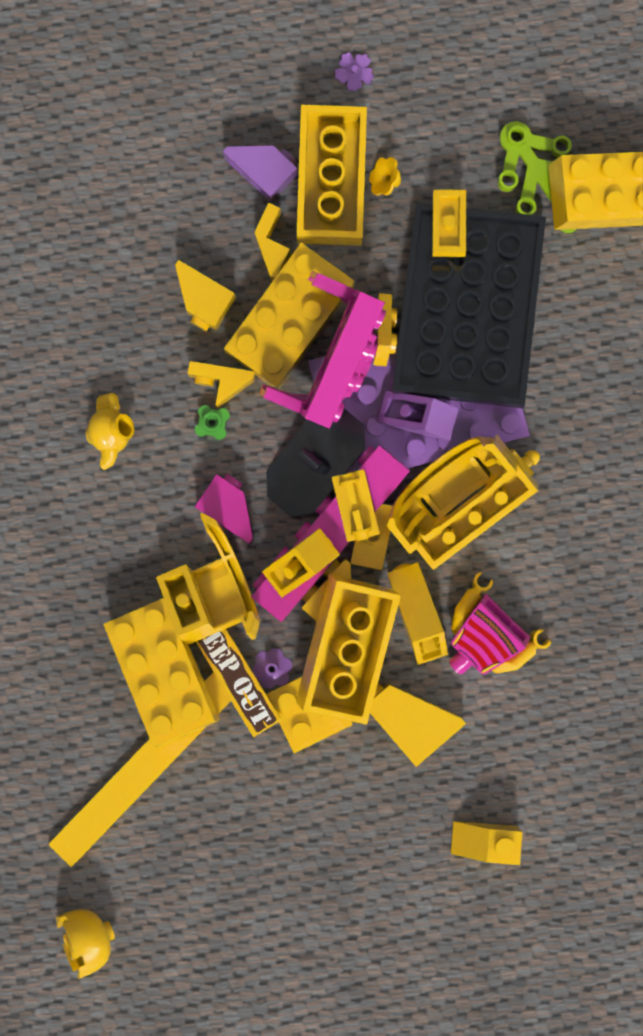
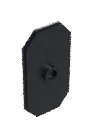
M345 408L338 422H332L330 429L306 420L266 472L267 496L291 517L316 513V509L334 489L332 477L346 474L365 450L364 424Z

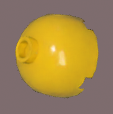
M76 909L57 916V929L63 926L66 932L63 935L64 944L62 943L73 972L78 970L77 978L81 979L101 969L111 954L110 941L115 939L110 922H102L98 914L89 909Z

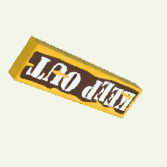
M227 629L196 641V644L253 737H256L282 720Z

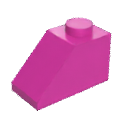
M227 473L224 478L216 474L195 505V508L215 519L223 527L251 544L254 537L246 495L239 490L243 484Z

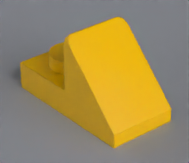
M189 361L188 375L191 378H195L194 384L213 387L214 381L219 382L216 400L217 408L255 381L256 375L254 371Z

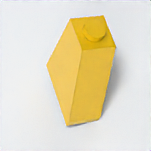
M419 563L398 565L393 571L388 572L387 575L391 589L401 595L398 610L417 665L448 655L444 630Z
M380 683L377 684L370 714L416 767L466 724L460 716L392 684L387 683L384 687Z

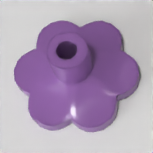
M273 648L269 652L261 651L256 655V665L252 671L256 678L261 680L263 687L270 689L276 684L285 685L288 682V672L292 669V662L289 658L284 657L280 649ZM273 666L275 671H269V667Z

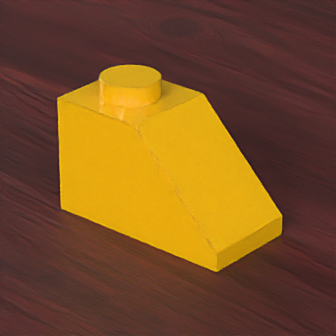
M178 260L175 267L186 311L192 316L190 322L203 331L207 332L209 327L217 331L236 299L235 293Z
M319 528L264 569L262 573L282 598L320 572L340 554L333 546L331 540Z
M453 821L451 854L487 863L520 865L523 832L518 826Z

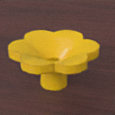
M379 158L375 164V169L370 172L369 182L372 184L371 192L374 195L379 196L383 194L387 196L391 194L394 187L400 185L401 176L400 171L397 169L398 161L395 158Z

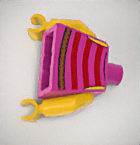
M482 572L475 575L472 580L473 588H469L454 610L451 630L455 636L451 644L458 652L449 660V663L461 675L472 665L483 675L490 671L494 673L515 671L536 654V649H546L551 645V639H547L542 645L538 644L537 636L544 631L543 629L534 630L528 635L487 594L481 597L480 594L487 592L493 585L492 579L487 587H480L478 585L477 579Z

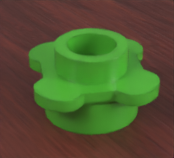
M208 405L201 406L198 409L200 418L199 424L195 426L196 434L200 437L205 435L214 436L216 440L224 439L227 435L225 430L226 421L230 418L228 410L225 408L220 410L210 409ZM212 419L215 420V425L213 426L209 424V421Z

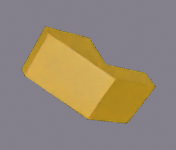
M268 203L254 233L268 275L273 282L290 256V249L269 239L281 216V210L279 207Z

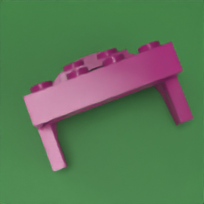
M311 271L308 280L312 282L311 285L339 297L346 304L347 307L309 394L290 393L266 384H262L259 394L269 401L300 413L307 420L330 429L332 422L337 423L344 409V404L341 403L342 400L346 397L350 398L353 391L357 392L360 389L363 379L370 369L378 344L375 343L377 338L375 328L378 329L385 317L386 311L382 309L385 302L315 271Z

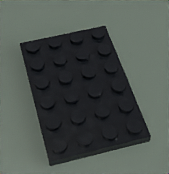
M416 203L392 394L404 393L435 399L524 409L546 217L466 208V256L432 257L433 205Z

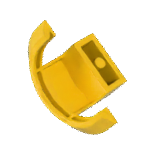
M201 513L200 516L206 532L213 540L222 558L193 571L185 564L156 577L177 635L186 645H189L242 622L246 634L251 640H254L257 637L260 617L255 601L251 597L252 593L245 575L219 523L208 515Z

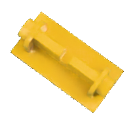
M364 469L333 476L332 482L347 542L365 540L371 536L379 535L380 532Z

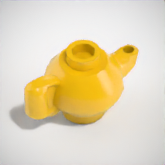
M113 392L97 398L96 413L91 416L86 429L87 441L101 452L100 467L103 470L114 465L118 453L126 447L129 439L134 434L133 421L128 415L119 412V398Z

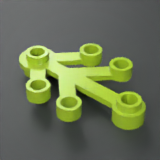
M514 121L506 124L500 133V144L506 151L503 171L497 180V185L504 192L514 190L518 184V175L515 173L520 156L526 165L521 198L516 204L515 212L516 214L533 215L537 208L534 201L537 183L551 202L548 165L552 161L538 159L532 149L549 151L558 158L569 153L572 143L568 137L562 135L555 139L533 135L527 125ZM514 132L519 133L522 140L519 142L514 141L511 138V134ZM556 143H564L566 151H559L556 148ZM505 176L511 177L513 185H505L502 178ZM522 203L529 204L531 212H523L520 205ZM567 229L560 231L564 233H572L577 229Z

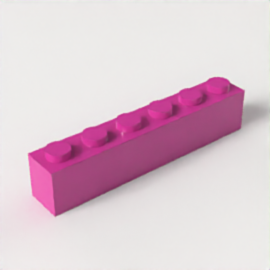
M379 445L376 450L370 446L358 460L362 464L359 470L364 469L374 512L377 511L410 472L409 468L382 445ZM327 496L316 509V512L320 515L312 525L306 521L294 535L299 540L294 547L319 528L331 540L339 554L348 545L349 542L346 539L337 498L335 497L332 500ZM285 546L282 549V551L277 555V557L273 560V562H275L277 559H279L281 556L287 553L290 549ZM331 563L282 598L262 573L252 585L256 591L251 597L282 622Z

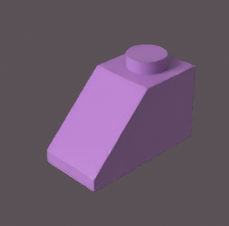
M275 146L226 147L223 151L224 159L270 202L298 175L297 167L295 166L297 161L285 149L280 152Z
M385 391L377 422L428 437L450 440L459 408L434 398L404 393L392 394L391 391Z

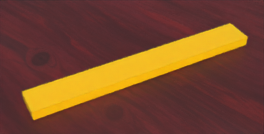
M213 672L204 682L216 712L219 714L231 700ZM206 727L159 747H153L149 739L48 845L72 867Z

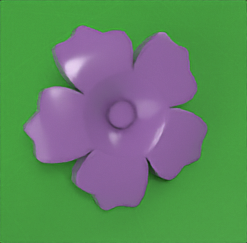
M349 52L342 54V60L339 62L342 68L334 71L335 79L339 80L341 84L347 82V90L353 92L362 88V82L371 84L372 79H374L372 69L366 68L370 64L371 59L367 57V54H357L354 61L353 56Z

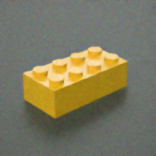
M301 105L297 244L302 242L303 244L362 246L367 107Z
M643 152L561 155L548 165L554 230L643 226Z
M302 242L224 347L227 355L249 371H254L255 375L267 384L278 389L281 388L343 303L339 297L311 285L312 282L308 280L311 271H315L351 288L354 287L355 282Z
M329 574L296 699L302 711L367 725L399 605L400 594L391 588Z
M164 598L103 624L153 747L165 745L220 721L191 648L178 637Z

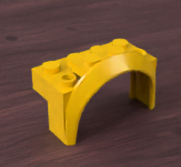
M498 435L494 437H473L441 455L406 486L395 500L386 526L409 554L417 550L434 570L538 491V485ZM477 458H479V460H480V461L483 463V465L487 468V470L490 472V474L486 471V469L482 466V464L478 461ZM486 484V486L481 491H479L477 494H475L473 497H471L469 500L463 503L452 513L446 515L464 499H466L468 496H470L472 493H474ZM421 498L428 503L438 517L433 516L421 502Z

